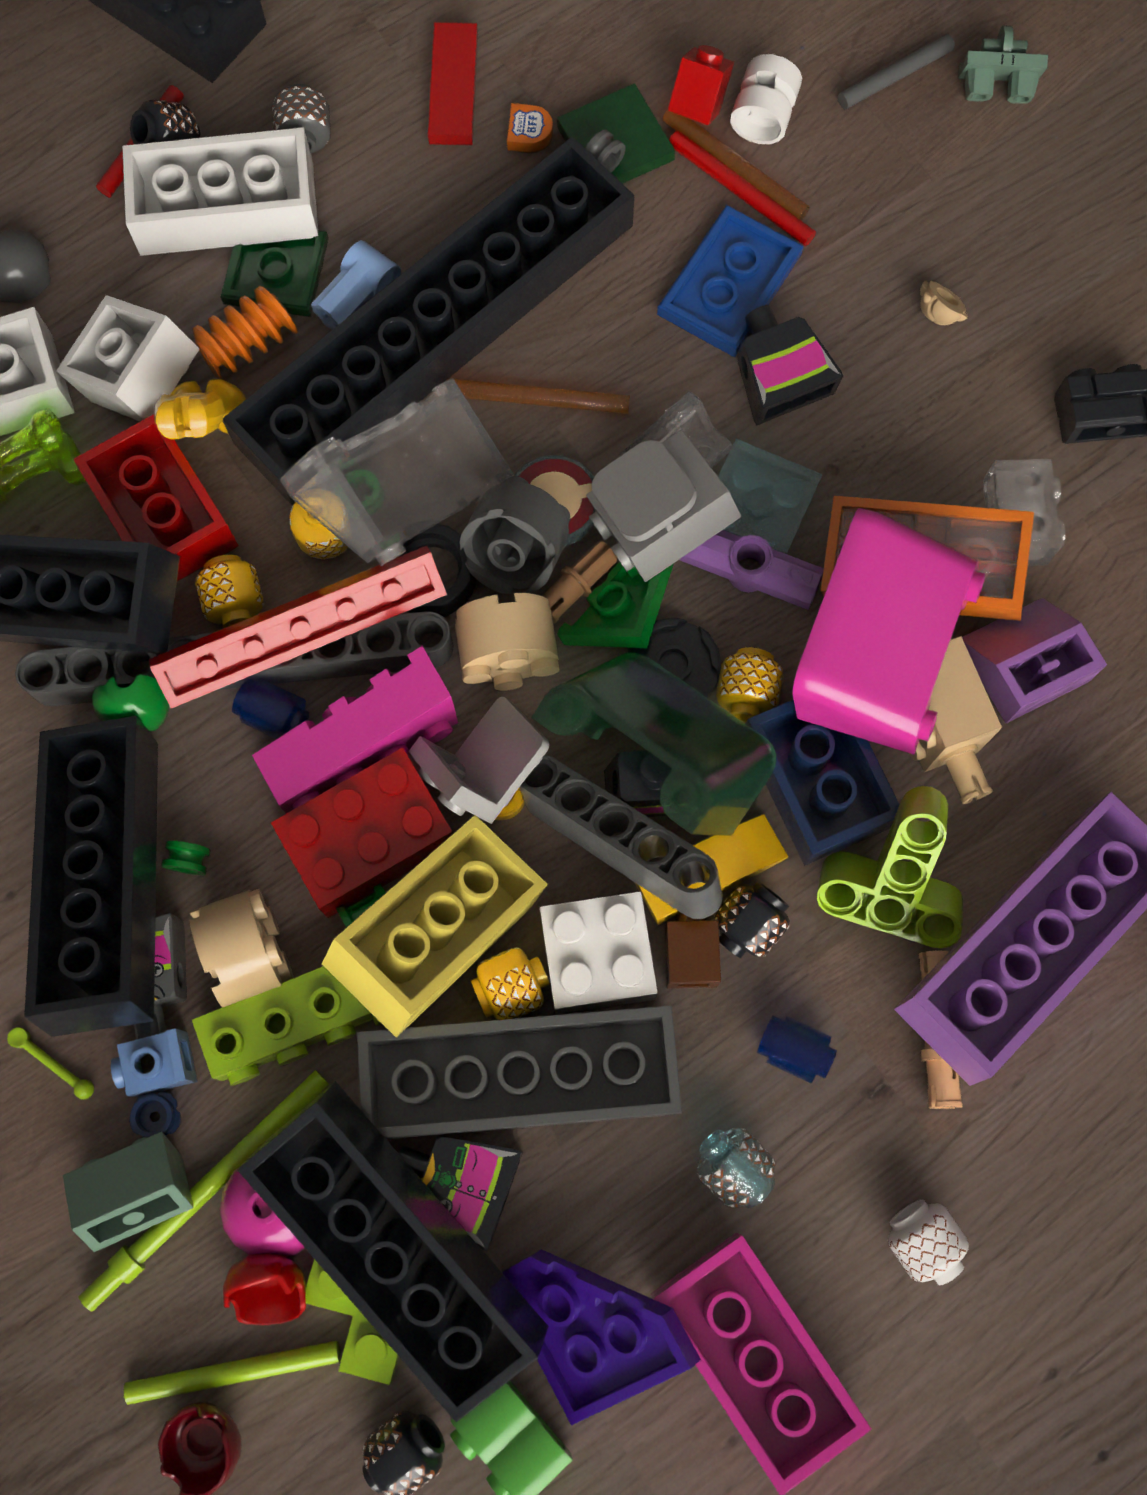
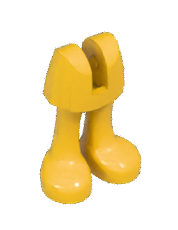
M221 378L209 380L205 393H202L196 381H185L175 387L170 396L167 394L161 395L155 404L154 422L161 434L168 439L204 437L216 429L223 433H228L223 423V418L247 398L237 386Z

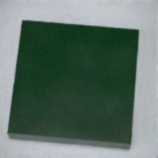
M635 83L557 117V128L565 141L574 137L586 148L587 144L598 132L609 130L614 136L613 141L620 140L626 146L624 156L615 170L611 172L622 184L675 160V149Z
M318 231V236L308 239L250 245L235 244L232 249L220 297L222 303L239 306V299L244 295L256 303L254 289L262 286L278 298L289 314L311 317V303L315 300L329 240L327 232Z

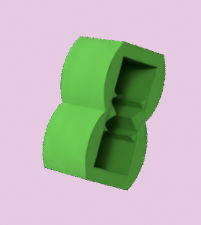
M511 1380L458 1422H455L452 1417L450 1419V1422L456 1428L450 1434L451 1439L470 1461L478 1455L488 1466L491 1473L486 1477V1480L497 1495H538L573 1461L572 1454L534 1410Z

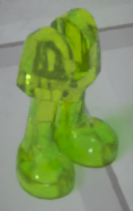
M44 409L35 413L31 417L30 423L24 429L0 443V502L7 500V493L21 483L48 471H58L72 485L78 486L86 482L73 460L81 454L68 431L63 432L59 419L50 409ZM35 450V451L31 452L30 454H28V455H26V456H24V457H22V458H20V459H18V460H16V461H14V462H12V463H10V464L5 465L6 463H8L9 461L15 459L16 457H18V456H20V455H22V454H24V453H26V452Z

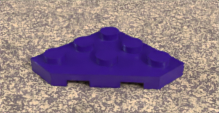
M541 1249L502 1271L506 1278L549 1326L537 1361L571 1425L691 1369L701 1360L672 1307Z

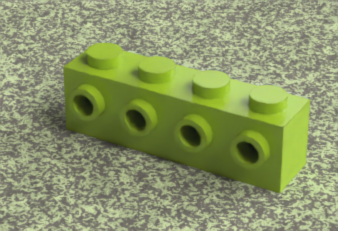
M324 966L281 983L282 986L222 1007L192 1020L212 1079L220 1081L229 1080L231 1086L259 1076L258 1067L276 1059L279 1066L307 1056L308 1051L306 1047L324 1039L328 1046L350 1039L356 1035L354 1027L370 1020H374L375 1026L383 1024Z

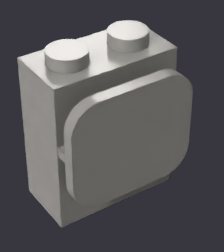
M682 430L662 443L653 440L644 441L624 453L596 474L592 482V491L586 495L596 511L589 518L602 538L606 540L610 536L614 537L617 544L612 546L611 550L627 572L635 567L645 582L741 518L729 490Z

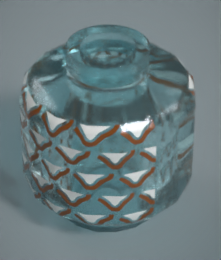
M733 1128L725 1132L716 1130L702 1142L699 1148L702 1156L698 1161V1176L724 1205L731 1208L743 1206L751 1208L761 1203L770 1194L775 1185V1161L771 1154L749 1131L742 1128Z

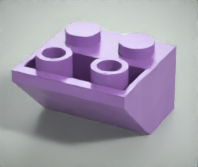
M1043 598L1023 607L1021 621L998 619L962 637L983 686L1005 723L1090 682L1107 666L1083 624Z

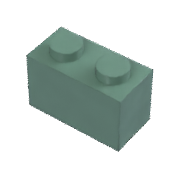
M163 1132L151 1137L140 1138L126 1148L103 1158L90 1160L82 1167L63 1175L71 1230L93 1252L194 1208L182 1155Z

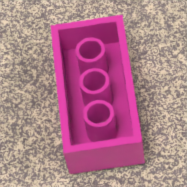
M733 1234L650 1294L652 1299L674 1309L701 1359L696 1364V1367L779 1495L786 1494L872 1430L741 1234Z

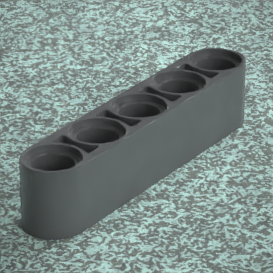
M545 754L540 763L519 787L527 810L533 816L682 914L693 919H703L718 911L722 904L723 894L717 866L709 855L560 761ZM618 832H624V833H622L621 835H618V836H611L612 834H615V833H618ZM656 857H664L662 860L657 862H648L649 860ZM694 883H705V885L696 889L687 888Z

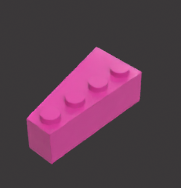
M422 645L407 654L411 662L407 667L393 674L388 669H384L369 680L372 685L359 698L343 696L330 704L322 714L324 720L316 726L313 721H304L252 755L278 805L285 814L402 747L409 756L410 753L408 751L420 736L432 743H436L453 731L452 726L458 723L452 697Z

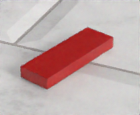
M434 22L428 122L429 144L473 145L478 46L477 23Z

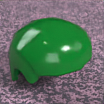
M137 675L130 686L125 688L119 687L116 678L111 677L106 684L96 686L92 696V705L100 721L137 716L149 732L155 731L164 723L170 709L156 678L148 675Z

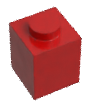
M699 45L698 48L693 47L681 59L668 111L709 125L720 113L734 61L723 58L724 53L715 47L708 45Z

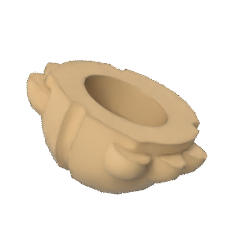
M933 281L923 282L920 288L921 311L930 321L938 325H950L968 318V315L965 313L966 308L956 294L939 283Z

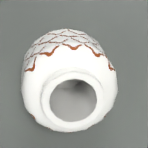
M924 1199L918 1200L902 1209L891 1219L890 1225L893 1229L888 1236L889 1246L914 1281L928 1282L935 1280L938 1285H943L956 1278L964 1270L961 1260L969 1249V1243L964 1233L942 1204L933 1203L927 1205Z

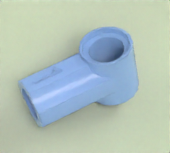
M362 240L356 242L345 254L341 263L340 273L311 303L313 312L322 320L324 325L333 330L401 275L400 266L367 242Z

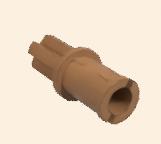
M604 541L596 542L571 567L565 566L561 569L562 576L541 595L549 601L553 623H556L559 617L581 596L588 597L591 594L590 587L617 562V557L611 550V547Z

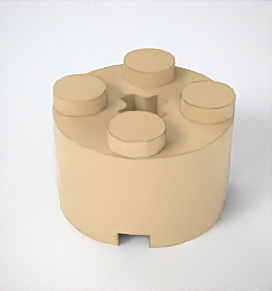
M514 593L515 602L499 604L498 595L476 599L461 606L456 612L455 629L463 682L467 684L494 682L496 690L508 691L520 688L523 685L522 679L550 676L560 671L559 658L548 599L531 593Z
M260 889L254 891L247 890L190 911V915L194 918L190 920V927L195 947L204 972H210L214 979L219 978L221 984L211 989L222 1007L282 986L281 983L294 978L286 953L280 951L275 938L276 935L280 934L274 913L270 906H266Z

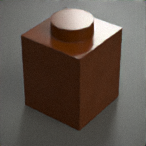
M682 913L676 914V921L667 922L665 926L667 989L717 988L721 983L718 920L706 921V918L693 919Z

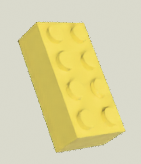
M474 815L335 937L322 965L397 1038L531 909L548 884L486 824Z

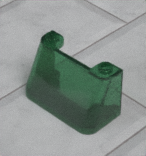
M624 653L552 688L544 696L531 717L549 731L561 736H573L583 732L589 738L598 740L604 730L616 728L673 769L661 789L660 802L669 818L691 834L732 836L776 766V752L767 738L650 658L637 653Z

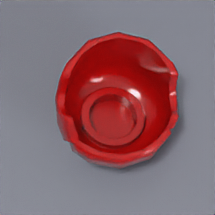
M272 1253L251 1254L232 1265L223 1284L224 1307L229 1308L230 1301L232 1302L238 1322L252 1325L281 1324L300 1317L305 1311V1278L300 1267L292 1259Z

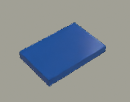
M726 205L659 304L657 315L735 357L739 352L742 340L751 333L745 321L746 315L758 307L770 304L802 255L804 246Z

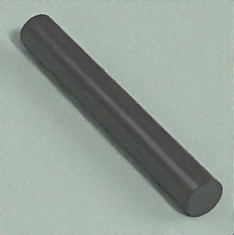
M945 34L838 93L840 106L846 110L952 52L955 49L952 36Z

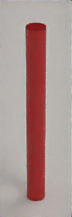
M676 130L672 134L669 141L675 151L806 247L810 244L816 234L814 229L681 131Z

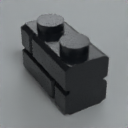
M1139 364L1124 365L1110 373L1096 374V370L1092 368L1076 370L1064 378L1055 393L1054 400L1057 416L1060 418L1059 426L1064 444L1147 436V369L1142 370Z

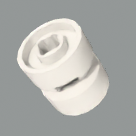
M773 54L759 55L748 63L741 84V91L736 98L730 118L733 129L741 137L758 144H773L779 142L784 137L791 117L792 107L795 105L802 82L800 70L794 63L784 57Z

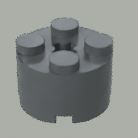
M508 477L504 483L497 484L484 493L462 532L460 550L464 548L467 557L466 567L473 577L494 591L511 594L513 589H527L526 593L535 592L549 580L567 542L570 513L566 507L559 504L541 488L529 484L521 477Z

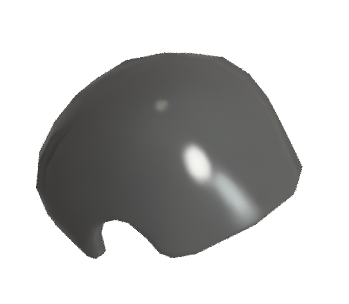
M14 229L0 232V300L20 303L36 298L51 282L48 254L44 249V245L30 232Z

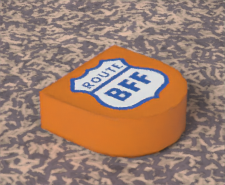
M512 103L507 136V151L538 152L545 149L551 143L553 137V123L550 114L539 106Z

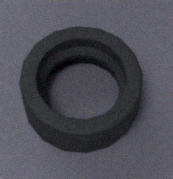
M433 522L413 525L399 533L389 545L384 563L426 545L428 548L446 549L452 553L458 563L459 572L456 582L446 590L447 595L407 612H435L446 617L463 606L472 595L476 578L473 577L465 565L467 557L464 548L460 550L461 534L451 527Z

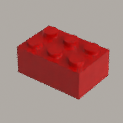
M154 414L73 459L122 541L150 543L180 556L177 581L202 568L208 560L222 556L239 546L227 523L176 441L164 437L158 430L154 422Z
M403 747L271 822L317 907L328 918L338 913L336 908L342 904L348 907L374 892V886L379 883L383 887L414 869L453 835V831Z

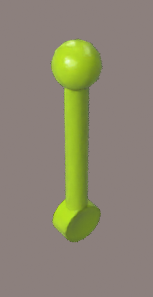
M16 1027L9 1032L7 1040L10 1046L20 1049L24 1048L72 1086L77 1098L85 1100L93 1095V1083L88 1079L80 1080L33 1043L28 1030Z

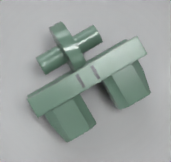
M1001 26L997 39L983 38L981 51H968L964 63L959 64L958 78L965 79L966 100L981 102L990 100L993 96L994 80L1008 81V102L1029 103L1034 98L1038 79L1047 69L1048 55L1026 54L1027 40H1013V27Z

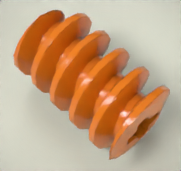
M262 286L254 289L256 303L245 295L239 299L241 313L230 305L223 309L226 323L215 315L209 317L208 324L211 333L199 325L192 328L199 353L217 379H222L219 368L221 365H224L233 373L238 371L235 361L237 355L249 364L253 362L251 346L254 345L264 354L267 353L268 347L265 337L270 336L277 343H283L281 327L285 326L293 334L298 333L295 323L283 304L274 294H271Z

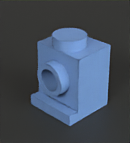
M176 1028L167 1030L165 1033L118 1044L119 1057L111 1059V1073L114 1084L118 1089L125 1087L126 1096L140 1097L146 1093H156L197 1082L188 1032ZM151 1054L155 1060L154 1068L149 1073L144 1074L141 1059L143 1056Z

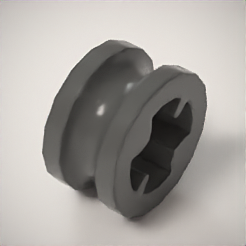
M602 130L590 140L585 149L608 171L613 172L621 162L626 146L620 140L613 141L614 136L609 130Z

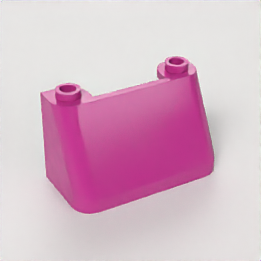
M858 508L850 524L796 672L793 685V699L797 719L915 754L920 739L924 741L930 740L936 723L938 712L929 709L931 695L960 611L964 610L967 601L977 603L986 574L978 572L979 561L881 513Z

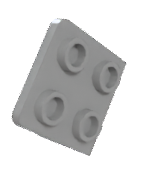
M499 697L455 755L421 736L408 752L421 767L418 771L420 777L441 791L438 799L443 805L460 816L465 811H468L492 824L532 770L540 763L549 748V740L512 701L505 697Z

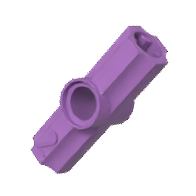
M724 530L679 559L682 562L729 579L733 587L740 591L748 593L760 591L809 610L817 593L824 569L772 549L769 543L760 536L747 535L740 537ZM745 558H752L757 560L761 567L755 570H748L741 567L738 562Z

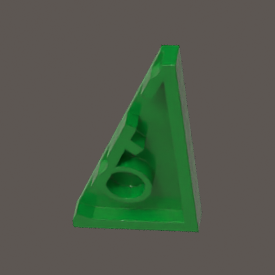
M619 562L608 574L606 581L596 587L586 598L590 606L572 626L564 622L559 628L557 635L563 645L647 648L674 563L645 582L635 567L626 572Z

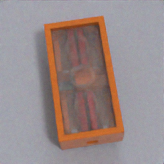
M845 496L833 497L821 584L823 596L827 590L854 514L858 508H863L881 513L979 561L978 572L986 574L977 603L967 601L964 610H961L959 615L1021 621L1034 512Z

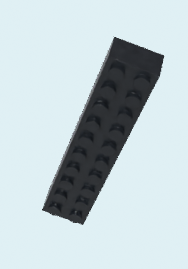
M571 137L223 418V423L233 444L281 495L293 505L300 496L317 488L633 226L634 194L574 137Z

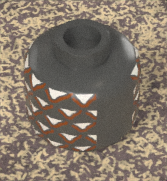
M305 84L290 85L276 95L272 103L273 130L304 127L310 153L317 152L325 147L331 135L330 109L325 96Z

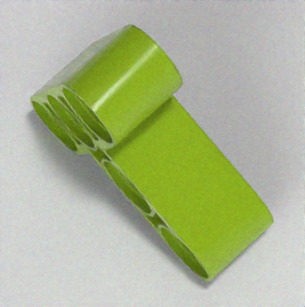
M928 786L915 787L906 792L901 800L877 861L844 851L835 852L827 856L822 863L817 892L818 904L824 912L834 917L929 947L946 948L957 943L962 934V894L955 886L930 877L946 840L948 818L946 797L939 790ZM915 818H928L931 821H919ZM901 859H910L912 861H903Z

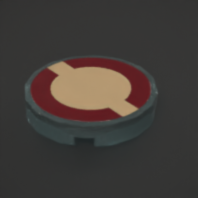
M562 455L542 456L527 462L514 475L546 491L559 504L568 509L570 513L569 535L565 546L581 540L589 532V529L593 526L589 516L596 511L586 495L592 491L594 476L579 461Z

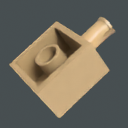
M962 636L950 640L931 695L929 709L938 712L930 740L924 741L920 739L915 754L909 753L914 761H920L924 772L947 765L961 797L962 804L971 803L973 798L979 800L993 792L975 754L997 734L1002 726Z

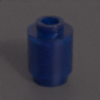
M247 679L239 688L232 705V712L240 717L241 723L274 739L280 738L309 719V712L305 710L306 701L304 698L263 679L258 682Z
M772 1015L756 1053L767 1057V1064L811 1084L816 1075L824 1079L826 1078L837 1050L829 1047L832 1036L789 1016H786L783 1020Z

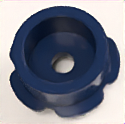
M163 1091L158 1094L150 1092L141 1095L135 1101L129 1117L132 1131L143 1137H151L160 1132H163L165 1136L175 1133L181 1122V1114L176 1109L178 1105L177 1100L171 1094ZM154 1112L160 1114V1119L157 1122L151 1119V1115Z

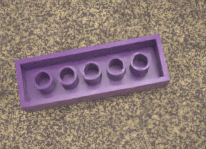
M1112 792L1089 807L894 1008L969 1086L993 1077L1147 909V825Z

